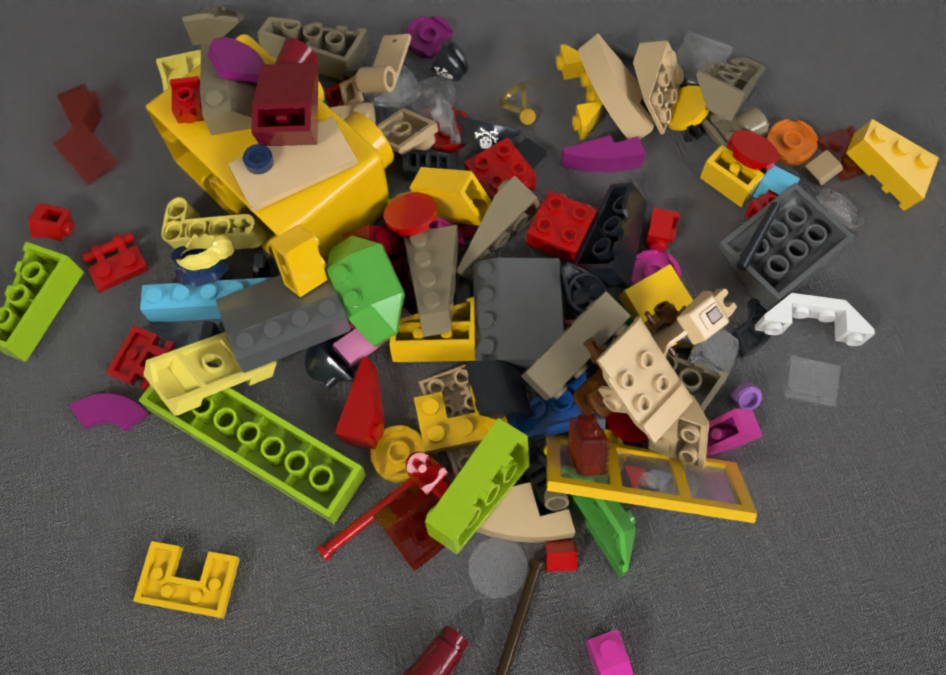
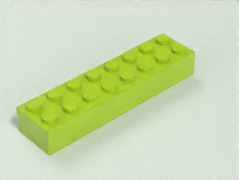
M151 385L138 400L150 412L332 524L336 523L366 477L363 467L231 388L202 398L201 406L177 416L173 415Z

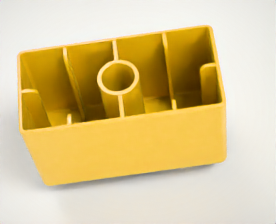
M242 34L235 39L254 49L261 56L265 64L275 63L277 58L272 57L247 34ZM201 64L183 78L198 76L200 80ZM320 82L318 83V123L333 117L357 158L358 164L255 212L251 210L228 164L243 157L248 147L258 144L251 133V129L211 135L205 121L178 124L172 112L171 87L145 106L176 163L229 215H251L267 232L266 240L260 246L274 259L269 241L296 225L315 234L319 241V254L327 263L330 249L343 241V233L366 225H373L384 215V209L387 207L386 201L390 200L384 169L393 162L394 154L392 148L381 130L364 114L353 112L343 120L323 102L325 97Z

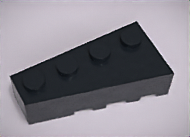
M632 182L610 185L573 262L574 265L598 276L606 288H629L648 203Z

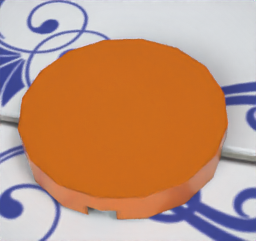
M784 119L776 122L770 128L766 139L776 147L779 153L778 162L788 166H799L808 162L814 156L818 147V137L813 128L800 120L795 122L790 121L791 119Z

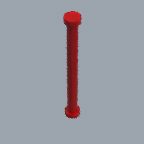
M409 478L324 546L320 544L316 548L324 559L329 561L332 558L331 554L418 485Z

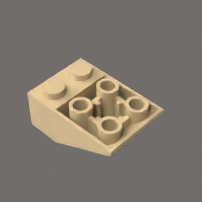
M668 40L639 43L633 65L644 102L660 134H664L667 124L671 121V110L673 104L677 102V91L683 82L684 73L677 63L676 54L672 51Z

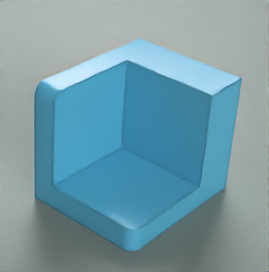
M774 166L766 172L753 197L758 199L769 190L780 195L794 183L797 184L800 178Z

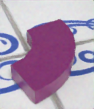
M95 394L69 405L86 429L97 424L110 423L119 426L123 431L127 432L149 416L135 401L118 394Z

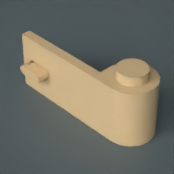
M410 34L383 36L373 66L361 67L355 75V85L359 88V91L362 93L392 92L395 89L412 38Z

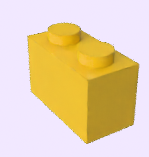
M721 145L706 161L700 178L735 204L742 207L755 193L765 174L759 170H753L742 165L732 156L733 152Z
M296 225L269 241L284 285L299 297H302L328 280L324 270L326 263L319 254V241L313 232H308L301 226Z

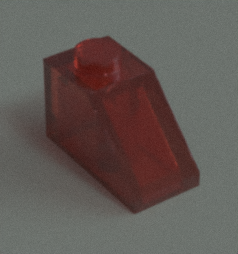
M83 83L58 94L57 97L75 133L82 143L86 145L90 142L103 115L98 107L102 102L95 90L90 92L86 84Z

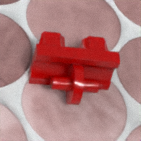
M413 452L406 459L407 475L427 495L433 491L441 499L451 485L444 478L448 472L428 453Z

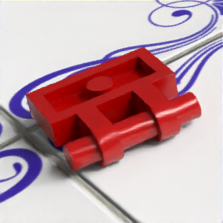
M132 232L122 236L121 234L112 237L113 240L102 245H93L90 247L91 250L82 253L86 263L94 259L97 261L96 264L88 267V270L100 293L150 270L140 248L137 245L129 249L127 247V244L136 241ZM116 249L119 250L120 253L106 259L105 254Z
M133 325L106 373L110 377L134 386L138 377L144 378L139 388L146 391L150 386V383L144 377L146 360L151 355L156 357L173 351L176 344L166 340L163 347L160 348L157 346L160 341V337L157 334Z

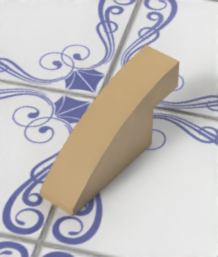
M597 33L578 49L584 68L601 102L627 139L637 136L641 139L652 132L655 122L640 104L643 95L639 82Z
M530 482L513 486L476 531L498 539L526 543L571 539L575 535L569 509L544 516L539 515Z

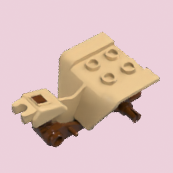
M726 288L716 289L714 292L703 291L687 307L684 305L680 311L669 301L659 303L655 306V313L653 315L649 311L645 312V316L648 319L645 323L638 315L634 322L606 350L600 348L594 337L587 339V342H584L583 345L591 354L593 364H597L600 368L573 394V400L581 412L588 416L596 413L599 417H607L612 411L628 413L635 425L648 436L652 443H655L693 401L687 388L666 359L667 352L672 357H675L676 352L672 347L674 343L688 337L691 343L696 345L706 341L729 323L728 318L733 314L737 306L734 302L723 303L724 297L728 294Z

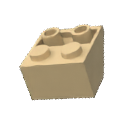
M690 394L693 398L692 403L655 443H652L649 439V450L704 469L709 421L694 395Z

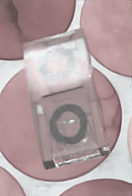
M434 95L435 106L431 107L433 122L439 123L440 131L444 132L445 136L449 135L451 145L460 143L461 137L452 107L441 95Z

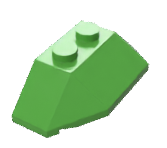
M350 236L331 248L326 270L348 319L373 346H377L396 335L399 331L398 323L402 313L405 293L383 245Z
M561 468V477L606 484L602 477ZM568 494L573 507L618 577L624 576L629 568L636 531L634 526L636 521L628 508L623 509L620 503L616 501Z

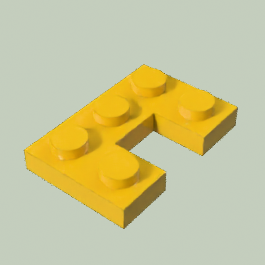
M471 386L470 393L475 413L447 418L442 392L414 397L425 454L479 444L496 422L495 419L479 415L475 407V398ZM506 416L501 418V420L508 423Z
M151 541L133 601L224 619L240 558L208 551L201 580L175 577L183 548Z

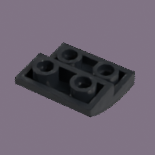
M469 361L465 364L468 382L472 387L475 407L479 415L495 420L501 419L506 415L526 420L533 415L518 366L497 361Z

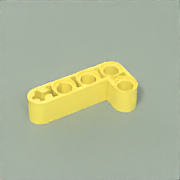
M181 197L174 198L168 203L161 231L162 238L174 249L186 246L193 234H197L198 237L204 235V233L225 234L230 237L234 249L259 247L267 237L265 229L249 214L200 218L199 212Z

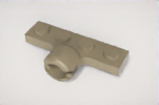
M757 107L747 109L740 115L735 116L732 121L718 119L713 115V112L709 111L708 115L700 123L718 147L723 145L728 148V140L735 131H752L763 136L768 132L769 127L766 116ZM762 167L759 171L766 174L768 170Z

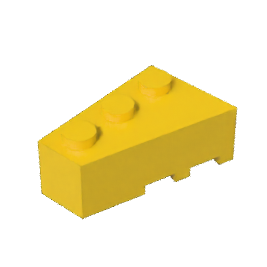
M873 119L853 134L846 152L868 176L873 174L883 184L881 189L886 194L891 192L901 202L898 206L903 211L924 199L939 157Z
M474 297L466 299L465 303L453 306L451 332L423 337L419 314H414L401 318L398 323V333L390 338L393 362L475 361Z

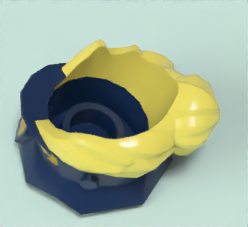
M204 233V235L199 237L197 234H193L186 246H180L171 253V260L177 264L175 274L178 275L179 283L199 287L218 281L229 270L226 258L234 252L233 242L225 234Z

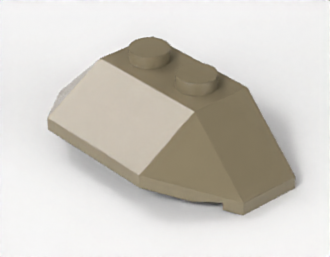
M222 6L196 9L182 16L192 44H200V47L201 43L212 42L216 38L224 37L244 19L243 14L233 10H225V7Z

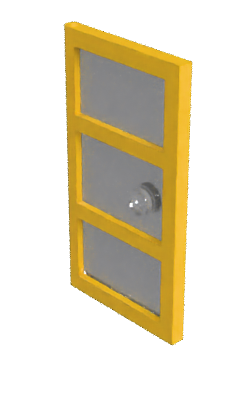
M557 434L546 437L547 491L755 523L757 512L736 462L706 458L704 469H700L646 448L604 442L601 451H575L573 449L572 437Z

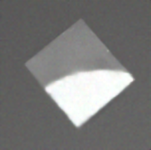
M722 328L706 341L694 345L687 361L691 363L697 361L706 365L705 368L717 373L720 370L729 374L740 349L739 342Z
M790 355L783 398L835 409L841 366Z

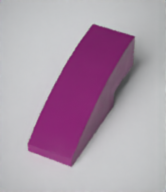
M611 135L562 149L561 165L565 168L588 172L625 171L642 167L646 152L638 136L614 143Z

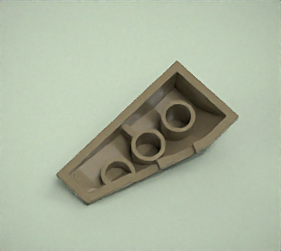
M211 42L201 43L200 96L202 115L211 135L251 129L252 104L256 91L253 82L220 79L207 54Z
M745 56L730 59L728 64L719 61L715 67L711 64H705L698 71L696 77L708 110L713 112V115L718 119L732 121L766 67Z
M516 176L511 180H505L498 187V193L494 196L456 271L464 279L473 273V262L488 260L491 256L490 251L502 249L507 245V240L514 231L520 234L534 220L541 206L539 200Z

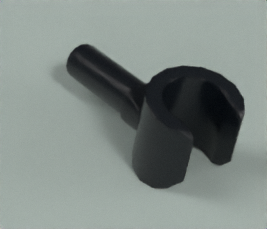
M697 125L688 126L683 135V140L690 142V133L694 134L696 140H698L701 135L700 127Z

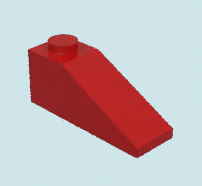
M362 357L335 434L347 445L376 450L378 442L384 435L385 424L378 369L368 357Z

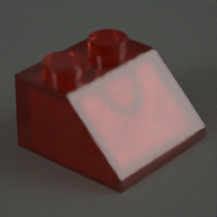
M416 483L373 515L414 572L445 548L444 545L428 535L425 523L428 512L437 505L439 500L432 491L427 495Z

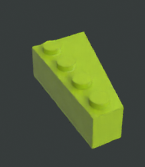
M29 242L24 244L22 249L25 252L22 261H18L14 269L17 273L12 286H7L4 294L7 299L4 306L0 308V351L23 362L28 360L84 273L68 256Z
M500 418L496 420L440 501L428 512L425 520L428 535L455 554L461 551L529 468L528 436Z

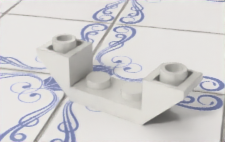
M797 293L788 295L755 324V330L764 331L768 335H779L792 324V317L797 319L806 317L816 318L821 322L834 321L835 341L846 342L849 346L862 345L875 334L874 328L846 300Z

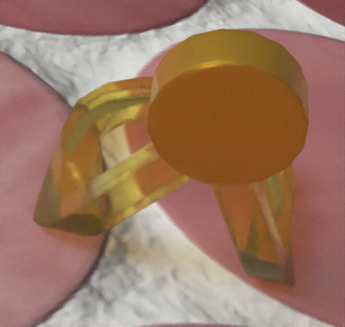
M524 83L516 84L499 99L501 107L519 113L523 124L530 125L535 121L536 114L534 110L527 108L526 86ZM520 89L523 109L506 103V100Z

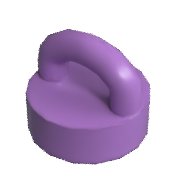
M743 383L737 386L730 393L729 397L738 409L753 411L760 405L762 393L754 384Z

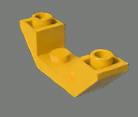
M563 44L560 45L559 56H556L557 70L562 71L564 80L580 77L582 87H586L587 90L586 103L577 105L576 114L572 116L573 129L578 131L580 140H584L604 115L605 106L588 77L579 51Z

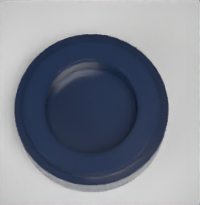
M262 144L248 147L243 154V162L247 170L253 174H264L274 164L271 150Z

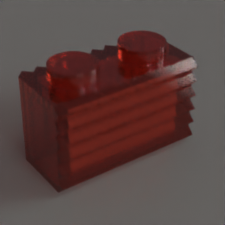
M588 414L569 419L568 452L577 474L581 476L606 475L609 472L607 462L610 455L608 452L610 450L608 446L610 441L599 421L594 416Z

